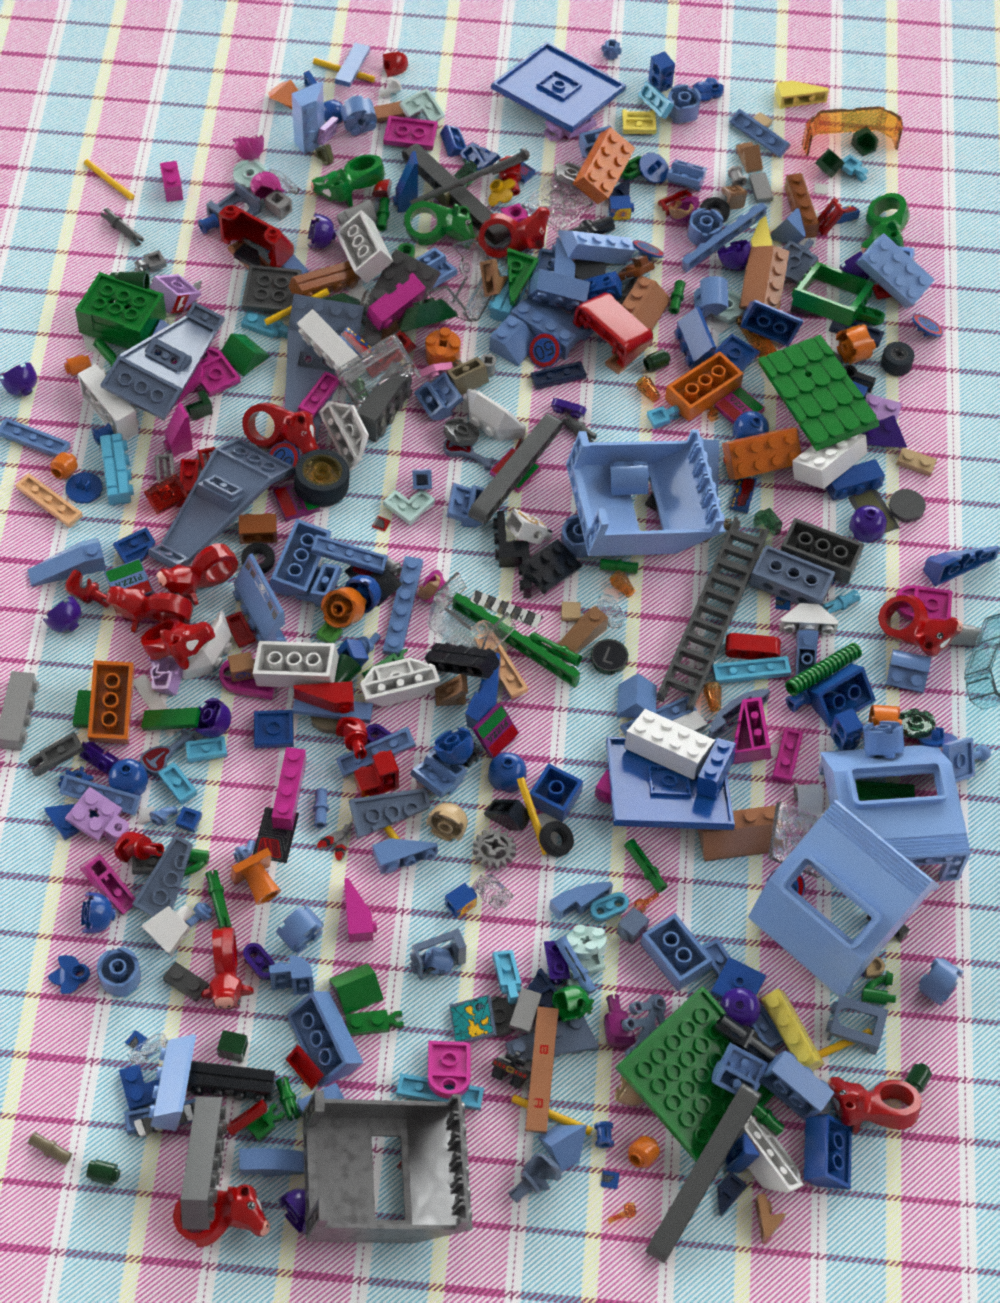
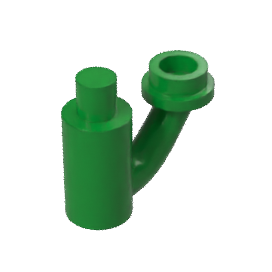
M192 849L188 862L195 864L186 868L184 876L198 872L205 865H208L210 851Z
M886 971L885 975L869 981L862 988L861 1002L887 1005V1002L895 1003L896 995L888 994V991L874 989L882 983L886 987L888 985L892 986L893 973Z

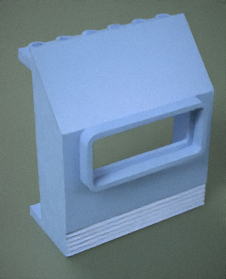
M699 429L691 430L686 441L589 442L586 431H579L566 466L588 556L677 554L725 532L723 525L725 516L721 512L720 499L716 494V484L712 480V469L707 462L708 455L704 451L703 438L700 436ZM647 461L648 481L654 494L662 530L640 531L631 495H611L610 462Z
M925 745L904 746V751L896 753L894 758H884L883 755L867 757L864 749L820 752L819 774L825 776L830 806L835 800L843 804L915 866L942 864L938 873L939 881L960 879L971 851L952 763L939 747ZM933 774L937 796L859 801L855 779Z
M835 800L768 879L748 918L836 995L844 996L846 992L850 993L854 989V982L932 890L935 892L940 885L862 822L847 807ZM808 865L813 867L871 917L869 923L854 940L791 888V885Z

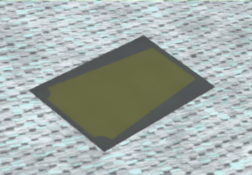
M871 489L862 494L847 497L855 510L865 505L880 508L887 519L885 533L900 528L877 490Z

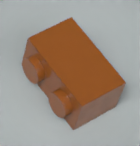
M276 514L239 515L240 544L277 543Z

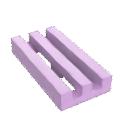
M330 118L319 128L318 144L324 145L336 134L337 124L335 123L338 122V118Z

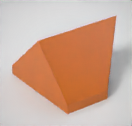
M290 79L279 83L269 92V98L292 109L291 94L299 90Z

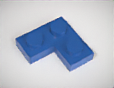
M140 1064L119 1070L129 1111L155 1105L156 1099L152 1098L154 1085L158 1086L159 1084L158 1079L145 1083Z

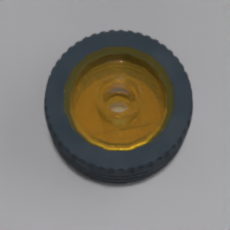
M317 449L307 452L299 458L294 471V487L298 496L303 501L312 505L327 507L339 503L347 494L350 472L347 462L341 455L329 450Z

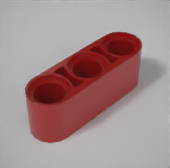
M729 633L726 636L725 655L730 658L749 660L780 657L781 640L773 636Z

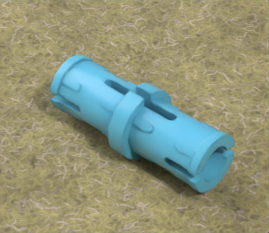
M854 590L844 596H837L835 600L823 604L822 607L831 614L837 610L846 609L848 605L859 602L861 598L860 595L856 596L858 591Z

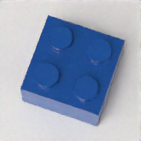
M548 763L530 791L534 807L564 822L582 793L583 780Z

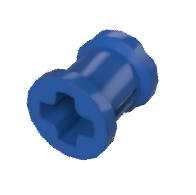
M211 213L209 217L203 220H198L199 228L203 234H206L208 230L214 227H220L219 220L214 213Z
M109 423L102 428L91 429L97 445L100 444L101 436H111L114 434Z
M806 690L796 696H787L785 699L787 706L792 712H796L804 704L809 705L811 703V697Z
M608 1121L595 1123L594 1129L597 1132L595 1146L598 1148L613 1147L614 1141L612 1140L611 1132L613 1123Z

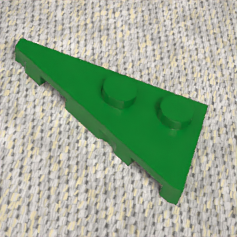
M508 248L510 305L514 306L536 269L539 259Z

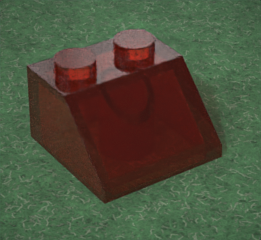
M175 472L143 489L145 496L157 515L185 500L188 496Z

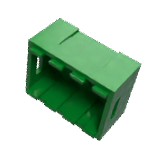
M102 272L98 273L75 309L79 333L96 339L102 338L105 342L125 349H130L152 336L159 320H165L167 317L163 293L123 282Z

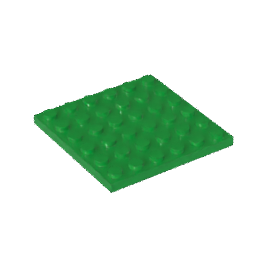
M704 986L692 994L615 1067L695 1162L699 1159L735 1097V1094L712 1082L715 1065L718 1060H721L729 1043L732 1042L714 1030L717 1020L726 1012ZM760 1083L757 1090L762 1094L759 1103L764 1106L774 1094Z

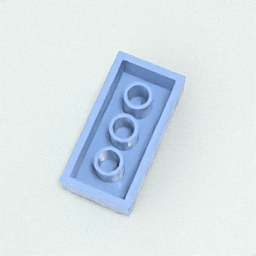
M884 233L874 240L856 262L859 267L905 309L913 306L935 280Z

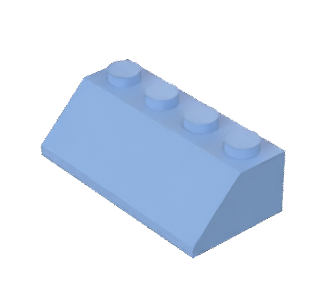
M321 81L291 94L294 142L303 154L312 152L320 146L317 143L319 128L325 124L323 83Z
M558 231L567 257L571 259L626 265L635 252L632 241L628 237L578 231Z
M194 1034L170 1039L167 1042L166 1048H161L159 1060H162L163 1063L162 1067L158 1066L156 1079L159 1080L158 1086L154 1085L152 1098L156 1100L155 1105L150 1106L148 1118H152L151 1127L172 1131L177 1130L183 1112L196 1035Z

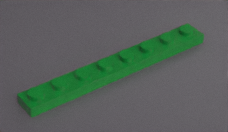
M459 593L455 594L452 608L487 631L492 630L496 637L574 688L577 686L580 680V672L574 666H569L560 657L549 653L545 647L532 642L528 636H523L514 627L506 625L499 617L486 612L482 606H477L468 597L462 596Z

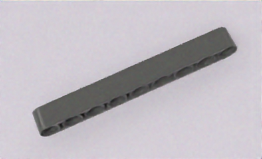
M415 143L402 151V158L406 163L412 151H416L418 175L434 190L457 180L419 144ZM459 186L449 191L450 205L458 204L459 206L468 207L472 225L479 231L482 224L491 218L490 214L493 213L464 186ZM494 224L488 227L484 236L492 244L497 245L510 236V231L504 225Z
M549 413L543 416L472 504L468 517L484 525L487 524L562 429L563 420Z
M744 1083L741 1085L645 1250L646 1253L662 1263L667 1261L762 1096L761 1093Z

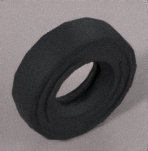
M718 197L707 198L700 206V208H705V210L710 208L720 209L723 223L727 221L730 215V206L724 199Z
M253 543L243 550L241 554L242 565H244L249 554L253 553V555L262 554L265 556L264 562L259 564L263 574L273 568L275 554L267 544Z
M549 822L540 830V844L543 850L552 857L566 855L573 848V834L571 829L563 822ZM552 832H557L562 839L560 846L553 843L551 839Z

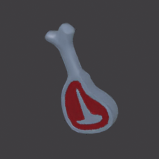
M448 438L444 442L443 451L449 457L462 456L467 459L471 458L481 463L485 470H490L491 464L494 463L493 457L485 458L474 452L472 445H457Z
M182 730L181 737L170 746H156L145 751L140 757V763L145 767L148 774L155 777L158 776V772L167 767L168 760L176 750L182 747L185 742L194 741V735H189L186 730Z

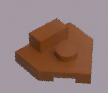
M639 255L632 259L634 264L627 265L618 273L621 281L626 280V277H638L654 270L655 266L653 262H649L647 256Z

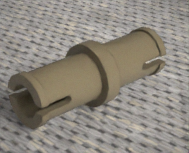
M34 1132L28 1141L29 1145L44 1152V1156H51L63 1165H66L72 1157V1153L58 1146L56 1141H50L37 1132Z

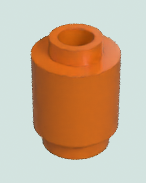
M83 354L66 359L67 363H64L66 373H70L71 376L78 375L81 371L91 367L89 356H84Z

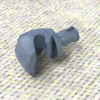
M542 1153L535 1154L523 1167V1172L520 1174L522 1181L508 1192L509 1196L515 1203H518L530 1191L538 1193L540 1190H550L545 1179L560 1180L562 1172L559 1165L547 1155Z

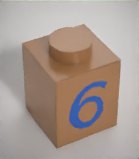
M251 652L228 656L232 682L254 679L255 659H252Z

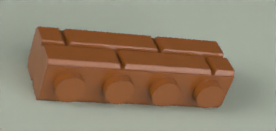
M802 173L786 175L784 189L791 206V211L793 212L796 208L800 209L806 234L804 239L814 238L818 233L819 222Z
M346 261L291 278L288 286L292 294L312 296L326 288L329 293H338L347 287L349 289L354 288L358 284L360 277L354 273L350 262Z

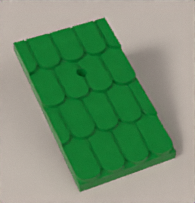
M821 334L758 358V364L776 389V393L781 397L816 451L879 427V420L847 375V371L835 357V353Z

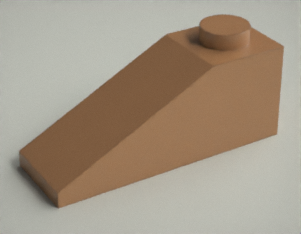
M596 606L592 607L581 616L558 644L561 646L565 645L569 650L578 654L607 630L608 616Z

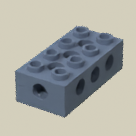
M765 545L752 571L749 585L795 604L807 603L822 606L832 586L836 572Z

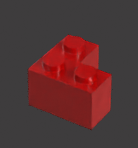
M391 750L376 753L372 756L373 765L368 767L362 766L354 771V781L360 797L380 795L399 789V768Z

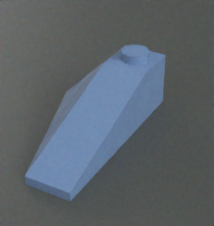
M94 538L78 542L28 569L31 586L68 579L75 569L80 571L82 575L106 570L99 539Z

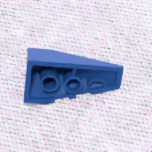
M412 151L395 188L393 206H397L398 213L406 212L411 206L410 200L418 197V161L416 151Z
M496 653V656L500 661V665L496 670H493L494 673L489 679L481 680L479 691L474 693L466 710L467 727L471 729L498 703L501 666L499 653Z

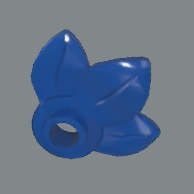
M706 78L705 81H699L693 85V88L700 92L701 101L719 98L724 92V86L718 83V80L715 78Z
M62 955L58 957L61 968L48 976V979L53 984L61 986V994H69L77 990L80 984L88 981L90 970L85 964L79 963L76 957ZM80 972L84 973L81 977L76 976Z

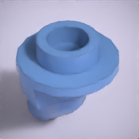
M375 632L370 639L362 636L357 640L362 641L368 655L373 651L375 643L381 636Z
M164 807L158 811H151L149 813L151 822L157 826L166 825V817L177 814V807Z
M249 840L246 847L244 845L235 847L233 856L237 863L247 859L253 853L256 845L254 840Z
M198 902L193 908L195 914L186 920L185 923L191 928L201 919L204 922L211 919V907L207 903L202 904Z

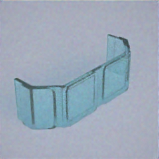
M1000 613L984 619L976 640V647L972 651L964 671L969 701L981 710L1000 706V693L997 691L992 673V667L1000 649Z

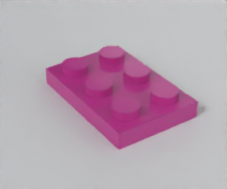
M388 116L383 145L409 148L417 143L424 150L433 151L438 122Z

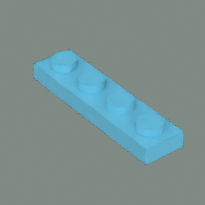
M788 656L712 665L715 684L791 676Z
M400 1073L396 1096L428 1102H448L449 1099L439 1097L431 1091L428 1086V1078ZM445 1085L444 1088L447 1090H453L454 1086ZM469 1086L467 1092L461 1096L465 1108L480 1111L484 1093L483 1087Z

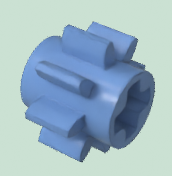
M610 39L605 41L601 51L603 52V57L614 60L618 58V54H621L622 48L620 47V42Z

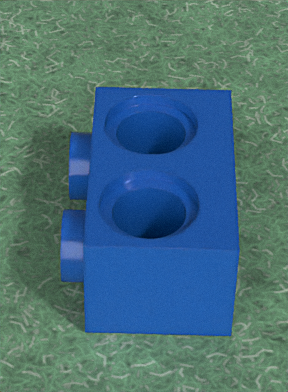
M665 51L651 56L648 81L660 92L672 88L675 70L674 61Z
M853 708L835 715L830 736L839 751L856 749L863 732V724Z

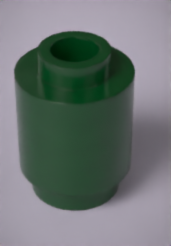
M661 349L647 355L643 359V364L648 372H654L668 366L671 358L667 351Z
M923 1063L913 1064L904 1082L916 1088L918 1093H922L932 1077L930 1068Z
M98 1159L96 1161L91 1160L87 1168L86 1177L91 1178V1181L112 1186L114 1182H118L121 1170L118 1169V1164Z

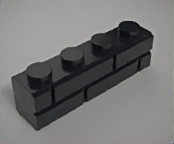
M435 643L431 651L425 656L427 664L435 665L437 671L488 679L494 673L493 670H496L500 665V661L492 649H479L475 646L470 648L461 644L457 646L450 643Z
M192 1061L187 1091L197 1096H201L203 1093L224 1098V1095L233 1096V1099L239 1101L250 1098L254 1099L255 1102H259L263 1099L266 1103L273 1099L276 1073L273 1070Z

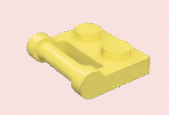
M622 109L623 134H656L655 111H627V109Z

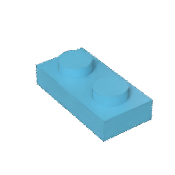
M225 736L185 742L188 763L228 757Z
M175 762L158 772L159 778L180 804L197 795V790Z

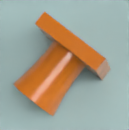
M268 848L231 866L232 882L235 885L246 880L256 905L272 900L281 892V889L266 871V868L270 867L272 856Z

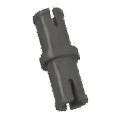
M569 414L565 416L567 420L563 419V425L574 431L573 433L576 436L579 431H586L588 441L594 442L592 439H596V433H593L585 427L584 423H579Z

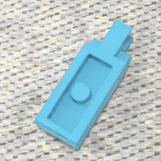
M248 311L241 322L242 328L270 338L280 336L288 339V326L280 321L267 326L264 322V319L268 318L267 316Z
M513 950L493 952L492 959L502 994H507L509 1005L517 1004L518 992H521V979Z

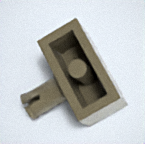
M479 357L465 363L456 359L458 364L454 361L452 363L454 368L446 371L461 395L467 393L468 389L473 390L489 382L486 365Z

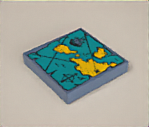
M489 995L449 1005L455 1042H475L497 1036L492 1002Z

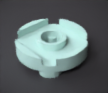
M248 160L239 162L233 169L234 183L237 182L239 185L244 186L247 191L252 192L250 182L256 174L266 171L265 166L255 160L254 163L248 162Z
M729 290L728 305H731L730 308H727L717 316L712 315L727 324L739 319L744 313V310L739 308L741 295Z
M579 924L567 935L568 942L581 960L592 959L591 955L597 953L599 956L607 948V939L603 928Z

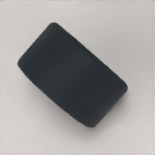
M903 342L888 344L884 348L881 358L882 368L885 372L894 376L907 374L912 368L915 357L914 350Z

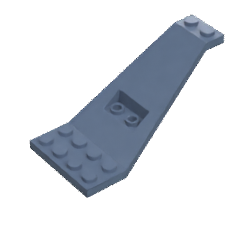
M294 294L288 326L285 409L298 412V406L325 371L339 377L334 368L331 369L328 365H323L324 358H320L315 353L314 348L311 345L308 346L302 339L303 337L298 332L300 328L297 322L313 309L338 335L347 327L360 335L364 306ZM307 356H311L312 358L311 362L309 363L305 361V358ZM336 390L333 392V394L330 396V398L326 401V403H327L328 401H332L333 396H334ZM319 412L313 419L316 428V442H318L322 423Z
M194 301L184 317L118 355L100 387L165 421L225 322V317ZM161 352V355L157 356L155 353ZM176 360L177 363L172 364L171 361Z
M239 438L215 448L162 542L149 548L148 556L170 568L176 565H189L198 553L210 545L271 484L294 474L295 467Z

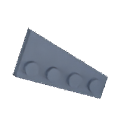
M427 788L349 800L357 839L428 810L431 807Z
M176 834L174 835L134 900L133 906L152 917L168 906L172 910L174 909L193 848L192 843Z
M584 1016L567 1022L557 1021L554 1057H560V1055L569 1053L578 1054L587 1050H599V1045ZM535 1031L505 1043L508 1053L514 1055L518 1050L522 1052L521 1059L531 1062Z

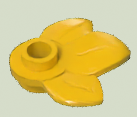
M495 179L490 184L491 194L488 198L491 207H494L499 201L507 203L511 200L513 196L511 189L516 185L513 179L505 181Z

